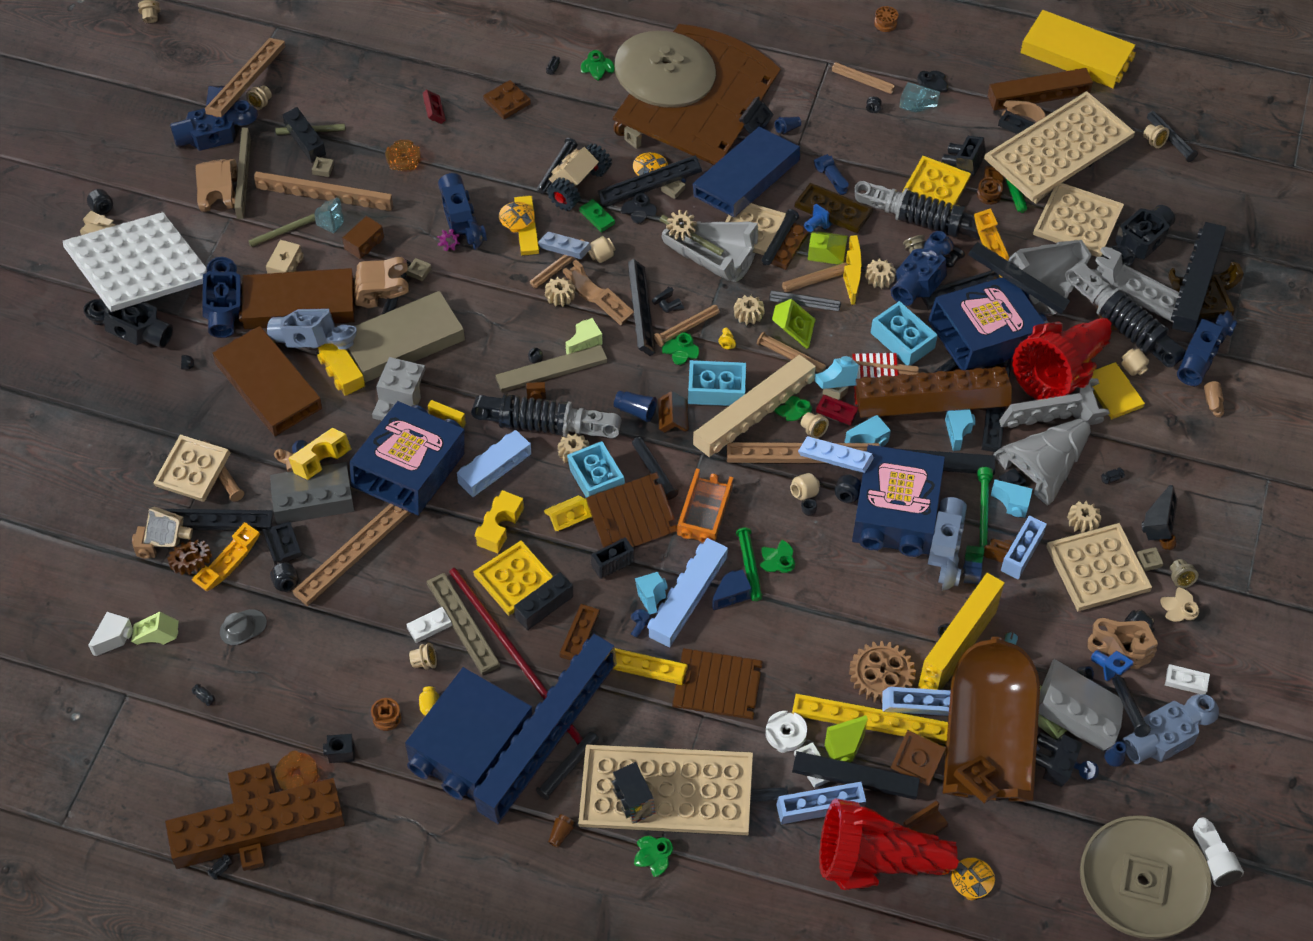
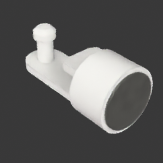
M1204 817L1199 818L1193 826V833L1207 860L1213 884L1215 886H1226L1234 883L1244 874L1235 853L1229 852L1225 843H1222L1214 825Z

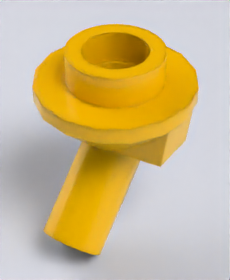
M724 328L718 342L724 349H734L736 342L733 339V334L729 328Z

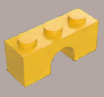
M331 428L288 459L294 474L308 480L322 470L320 460L327 457L338 459L350 451L351 447L345 433Z
M503 490L499 496L494 498L492 508L486 512L482 526H478L476 529L477 546L497 554L499 553L507 536L506 528L498 524L502 521L517 522L524 509L523 498Z

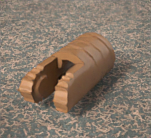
M1212 381L1204 386L1206 402L1214 416L1221 418L1224 415V399L1221 384Z

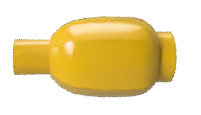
M431 686L424 687L423 692L419 695L420 711L424 716L427 715L439 699V694Z

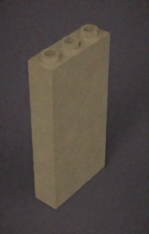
M437 291L354 326L357 330L353 340L354 344L346 350L362 373L364 383L382 375L389 357L415 362L464 341V329L441 292Z

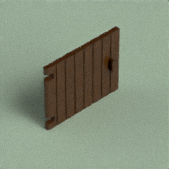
M657 472L585 498L603 548L624 537L627 538L632 547L677 531V525L670 527L668 522L673 520L674 517L662 484L655 486L653 481L659 478Z
M683 648L680 663L687 664L688 669L683 684H676L672 707L753 720L754 712L747 711V708H755L761 672L754 671V667L762 668L763 662L756 659Z

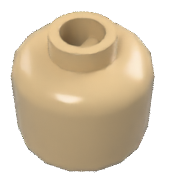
M602 236L590 243L591 250L588 253L592 260L596 259L599 263H602L613 257V251L616 249L610 238L606 239Z
M1132 348L1121 357L1123 359L1121 362L1122 366L1131 376L1136 374L1141 376L1148 370L1149 359L1140 349L1134 350Z
M810 473L797 476L792 480L790 486L791 493L801 501L810 499L818 494L820 483Z

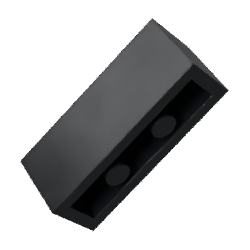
M298 107L282 114L285 127L311 163L316 160V157L321 158L326 155L323 141Z
M559 572L514 605L515 618L528 631L574 597L573 584Z

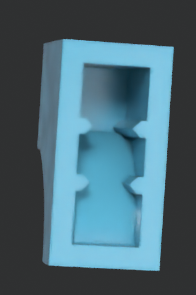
M848 356L834 359L833 364L827 370L815 374L814 381L822 389L856 385L855 379H857L859 365Z
M970 409L952 410L946 413L945 422L953 451L961 450L963 437L971 433L972 427L975 425V416L971 414Z
M876 415L847 431L845 443H879V446L882 447L888 443L891 430Z
M994 480L991 496L999 499L1005 505L1006 513L1012 514L1015 517L1025 518L1033 489Z
M658 572L635 578L638 596L648 613H657V604L666 598L665 590L668 587L665 578H661Z

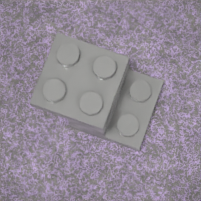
M389 357L376 386L379 400L372 413L373 419L382 421L397 401L409 406L418 405L421 399L419 384L425 372V365Z

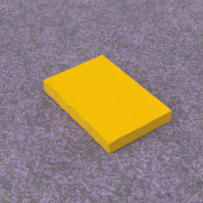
M1116 362L1096 369L1093 372L1091 379L1099 380V384L1091 386L1094 388L1093 394L1102 407L1109 410L1110 414L1108 415L1111 420L1144 407V401Z

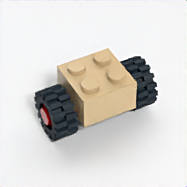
M592 143L586 148L575 149L562 160L563 163L560 166L558 165L551 172L553 175L549 178L552 184L547 188V194H549V199H552L551 202L556 203V207L560 206L561 210L570 211L581 199L580 192H577L578 188H575V186L588 173L591 172L593 176L601 177L611 167L612 159L608 158L610 155L605 153V149L602 150L601 146L597 147V144Z

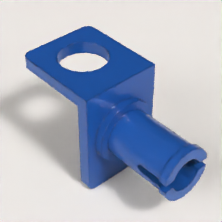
M815 204L813 217L804 223V227L807 231L812 232L817 226L826 230L833 223L828 222L829 212Z
M1096 650L1091 656V661L1103 667L1106 681H1109L1116 674L1121 675L1133 665L1131 659L1118 651H1115L1108 657L1101 651ZM1120 660L1125 662V665L1122 667L1120 666Z

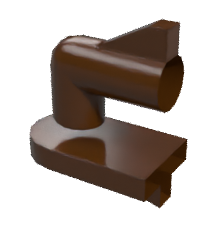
M991 539L989 545L983 546V556L1003 563L1012 540Z

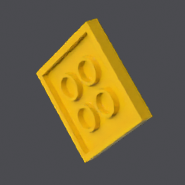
M922 156L903 191L905 188H908L914 193L918 192L919 198L922 194H925L926 199L928 196H931L933 200L935 198L939 199V203L941 200H944L945 207L948 202L952 203L953 207L966 187L971 173Z
M519 541L473 571L476 579L508 616L514 613L515 604L553 577L522 541Z

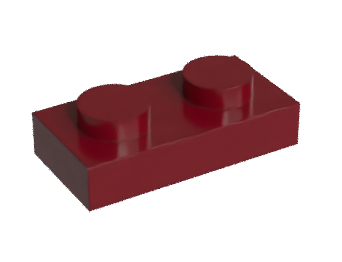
M426 89L422 94L427 116L431 121L442 124L445 121V115L440 96Z
M827 395L822 396L816 408V413L850 426L858 412V407Z

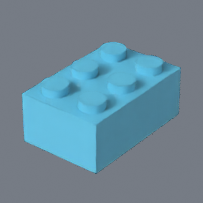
M900 301L872 320L871 334L892 353H897V357L906 365L911 366L935 349L938 335Z
M690 360L688 404L724 406L733 404L745 395L746 363Z
M602 441L567 455L570 471L585 497L625 484L624 476Z

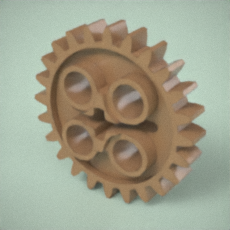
M883 641L880 642V646L872 642L871 648L867 644H865L864 650L859 648L858 655H853V661L850 663L851 668L849 670V675H852L850 682H855L854 689L860 688L859 695L866 693V700L872 696L874 703H876L878 698L882 702V691L888 687L912 688L916 670L913 669L914 662H910L911 656H905L906 650L904 649L899 652V645L892 648L891 642L884 646ZM866 677H872V678H874V679H873V680H869V679H867ZM886 682H892L894 685H889Z

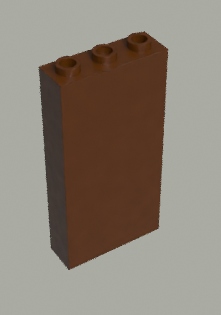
M352 268L243 275L242 283H240V294H242V297H240V308H242V311L239 312V321L243 322L245 330L255 329L259 326L267 328L271 318L285 317L297 309H329L334 324L355 322Z
M261 326L250 330L245 335L234 339L231 343L218 348L212 353L217 367L274 437L322 409L321 399Z

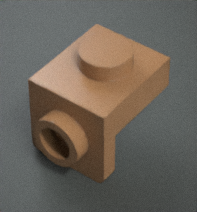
M138 526L136 534L132 536V545L136 556L144 559L149 557L155 558L156 551L154 545L143 544L146 527Z

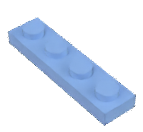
M808 436L798 451L801 456L862 473L866 472L874 459L872 453Z

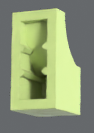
M593 318L576 324V334L566 341L567 354L602 345V333Z
M158 612L134 624L131 642L137 645L146 642H156L164 645L177 638L179 621L162 612Z

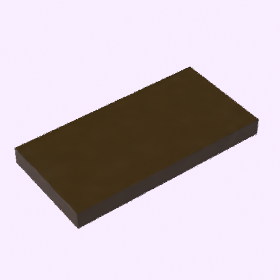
M809 183L794 205L795 208L813 215L814 205L818 204L829 212L828 222L857 234L873 212L871 207L813 183Z

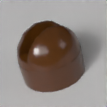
M1172 534V538L1160 539V544L1164 550L1171 551L1176 547L1175 535Z

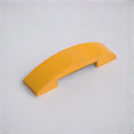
M991 208L975 213V223L982 245L1008 261L1010 257L997 231L996 226L998 223Z
M244 522L232 535L233 541L209 567L205 565V568H202L192 578V581L205 591H209L220 584L247 556L260 533Z

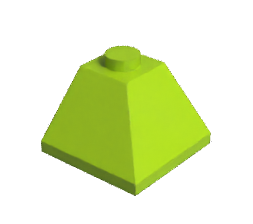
M812 231L808 260L842 264L844 262L848 236Z
M792 299L776 305L772 320L806 349L809 348L815 318Z
M866 715L827 727L824 746L829 758L849 763L854 760L865 736L868 721Z

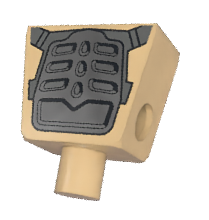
M152 507L148 513L143 544L175 547L179 544L180 538L190 540L193 529L182 527V516L158 507Z

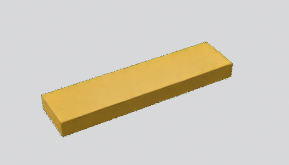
M532 196L514 197V202L526 203L533 209ZM534 218L532 224L520 229L518 232L521 256L539 254Z
M615 648L617 664L613 670L674 684H683L688 669L687 664Z

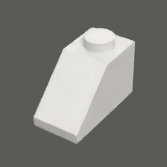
M107 612L89 643L92 655L98 656L123 646L133 632L130 620Z

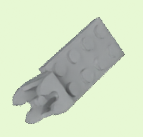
M1102 247L1100 251L1109 259L1097 257L1096 262L1099 266L1097 270H1091L1099 275L1102 280L1108 282L1112 289L1115 290L1121 287L1132 298V302L1135 301L1138 305L1174 323L1171 320L1173 310H1177L1174 307L1177 298H1181L1178 296L1179 292L1126 265H1122V253L1109 247Z
M1091 379L1086 388L1077 387L1072 392V395L1011 404L999 422L1001 427L1008 426L1013 428L1019 424L1026 423V425H1031L1037 421L1049 422L1055 418L1067 419L1073 415L1076 419L1086 420L1089 425L1103 422V416L1110 414L1108 409L1098 408L1093 394L1094 388L1091 386L1099 384V380Z

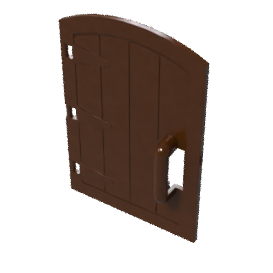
M678 24L673 32L687 36L699 43L713 59L716 76L710 92L696 103L674 108L651 105L635 98L629 93L613 116V120L715 165L728 153L743 130L744 124L739 121L742 111H746L754 98L760 97V101L763 99L781 69L760 51L734 37L707 28ZM763 79L769 80L767 84L762 82ZM721 144L726 146L724 150L719 148Z

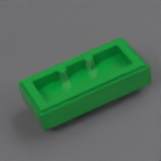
M594 199L579 207V211L601 233L615 224V219Z

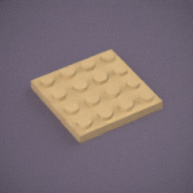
M1061 183L1054 187L1033 235L1055 243L1082 240L1091 255L1101 257L1102 252L1100 250L1102 247H1106L1124 204Z
M1120 523L1047 543L1046 547L1077 611L1150 592L1152 589Z

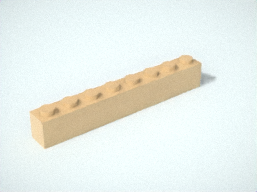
M799 354L697 429L693 435V445L708 457L718 453L722 447L733 442L737 436L745 433L753 424L760 422L765 415L772 413L776 407L785 403L792 395L799 393L804 386L811 384L815 379L816 366Z

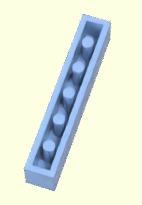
M709 538L703 544H699L694 559L690 558L687 563L685 573L679 575L677 585L668 592V599L665 603L662 602L660 604L657 616L649 621L647 626L649 638L669 648L671 647L727 559V547Z

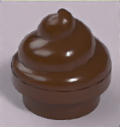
M616 121L613 127L615 134L625 136L624 128L627 126Z

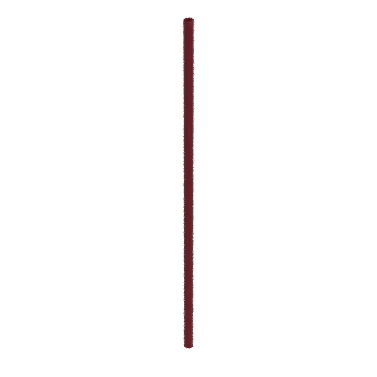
M452 568L449 571L451 576L545 700L548 692L458 570ZM572 724L567 731L578 745L583 738Z

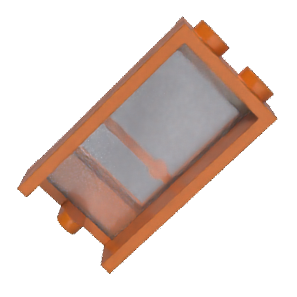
M696 468L677 525V535L685 539L699 540L702 543L707 538L716 542L730 493L732 492L733 477H729L728 483L723 484L718 482V475L711 474L710 480L699 478L700 469Z

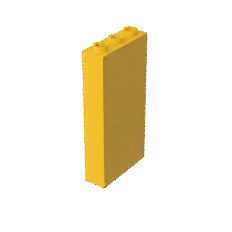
M1042 10L1024 38L1021 48L1022 54L1066 71L1087 68L1092 81L1110 88H1114L1116 83L1121 82L1123 72L1126 73L1130 64L1129 61L1132 62L1136 54L1134 52L1135 44Z
M986 573L924 660L918 689L942 690L953 675L961 656L968 648L974 645L996 614L1005 582Z

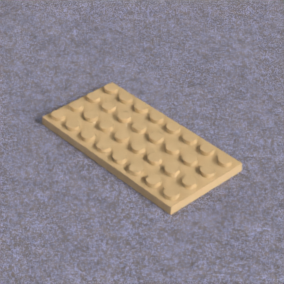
M1086 91L985 154L984 159L1026 197L1034 201L1133 138L1135 132Z
M586 745L579 827L749 835L753 753ZM636 762L654 798L656 814L632 824L630 817L626 819L623 814L621 802L614 795L611 781L614 780V771Z

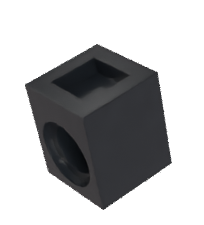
M352 734L327 735V743H323V754L328 757L329 763L354 762V740ZM337 747H343L341 750H334Z

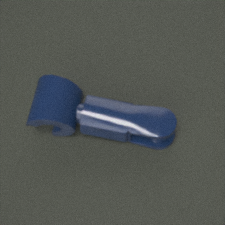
M827 154L814 159L817 171L821 173L825 171L826 176L834 185L836 191L840 195H845L849 183L835 166L832 155L829 156Z

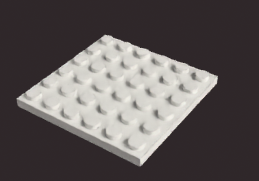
M163 212L63 240V247L111 312L203 284V274L207 273L205 265Z

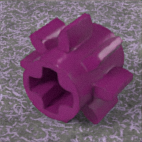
M452 229L448 233L442 230L443 234L437 236L440 239L438 246H444V251H447L449 247L451 250H455L454 246L460 244L457 241L459 234L453 235ZM446 238H450L451 242H447Z

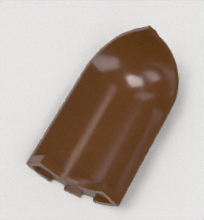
M991 637V640L981 641L972 645L964 652L955 667L950 691L943 794L968 798V795L975 796L954 776V773L958 768L982 755L996 768L994 774L987 779L1000 790L997 796L989 801H997V798H1009L1008 801L1010 802L1033 801L1040 701L1039 676L1029 655L1019 646L1004 641L1002 637Z

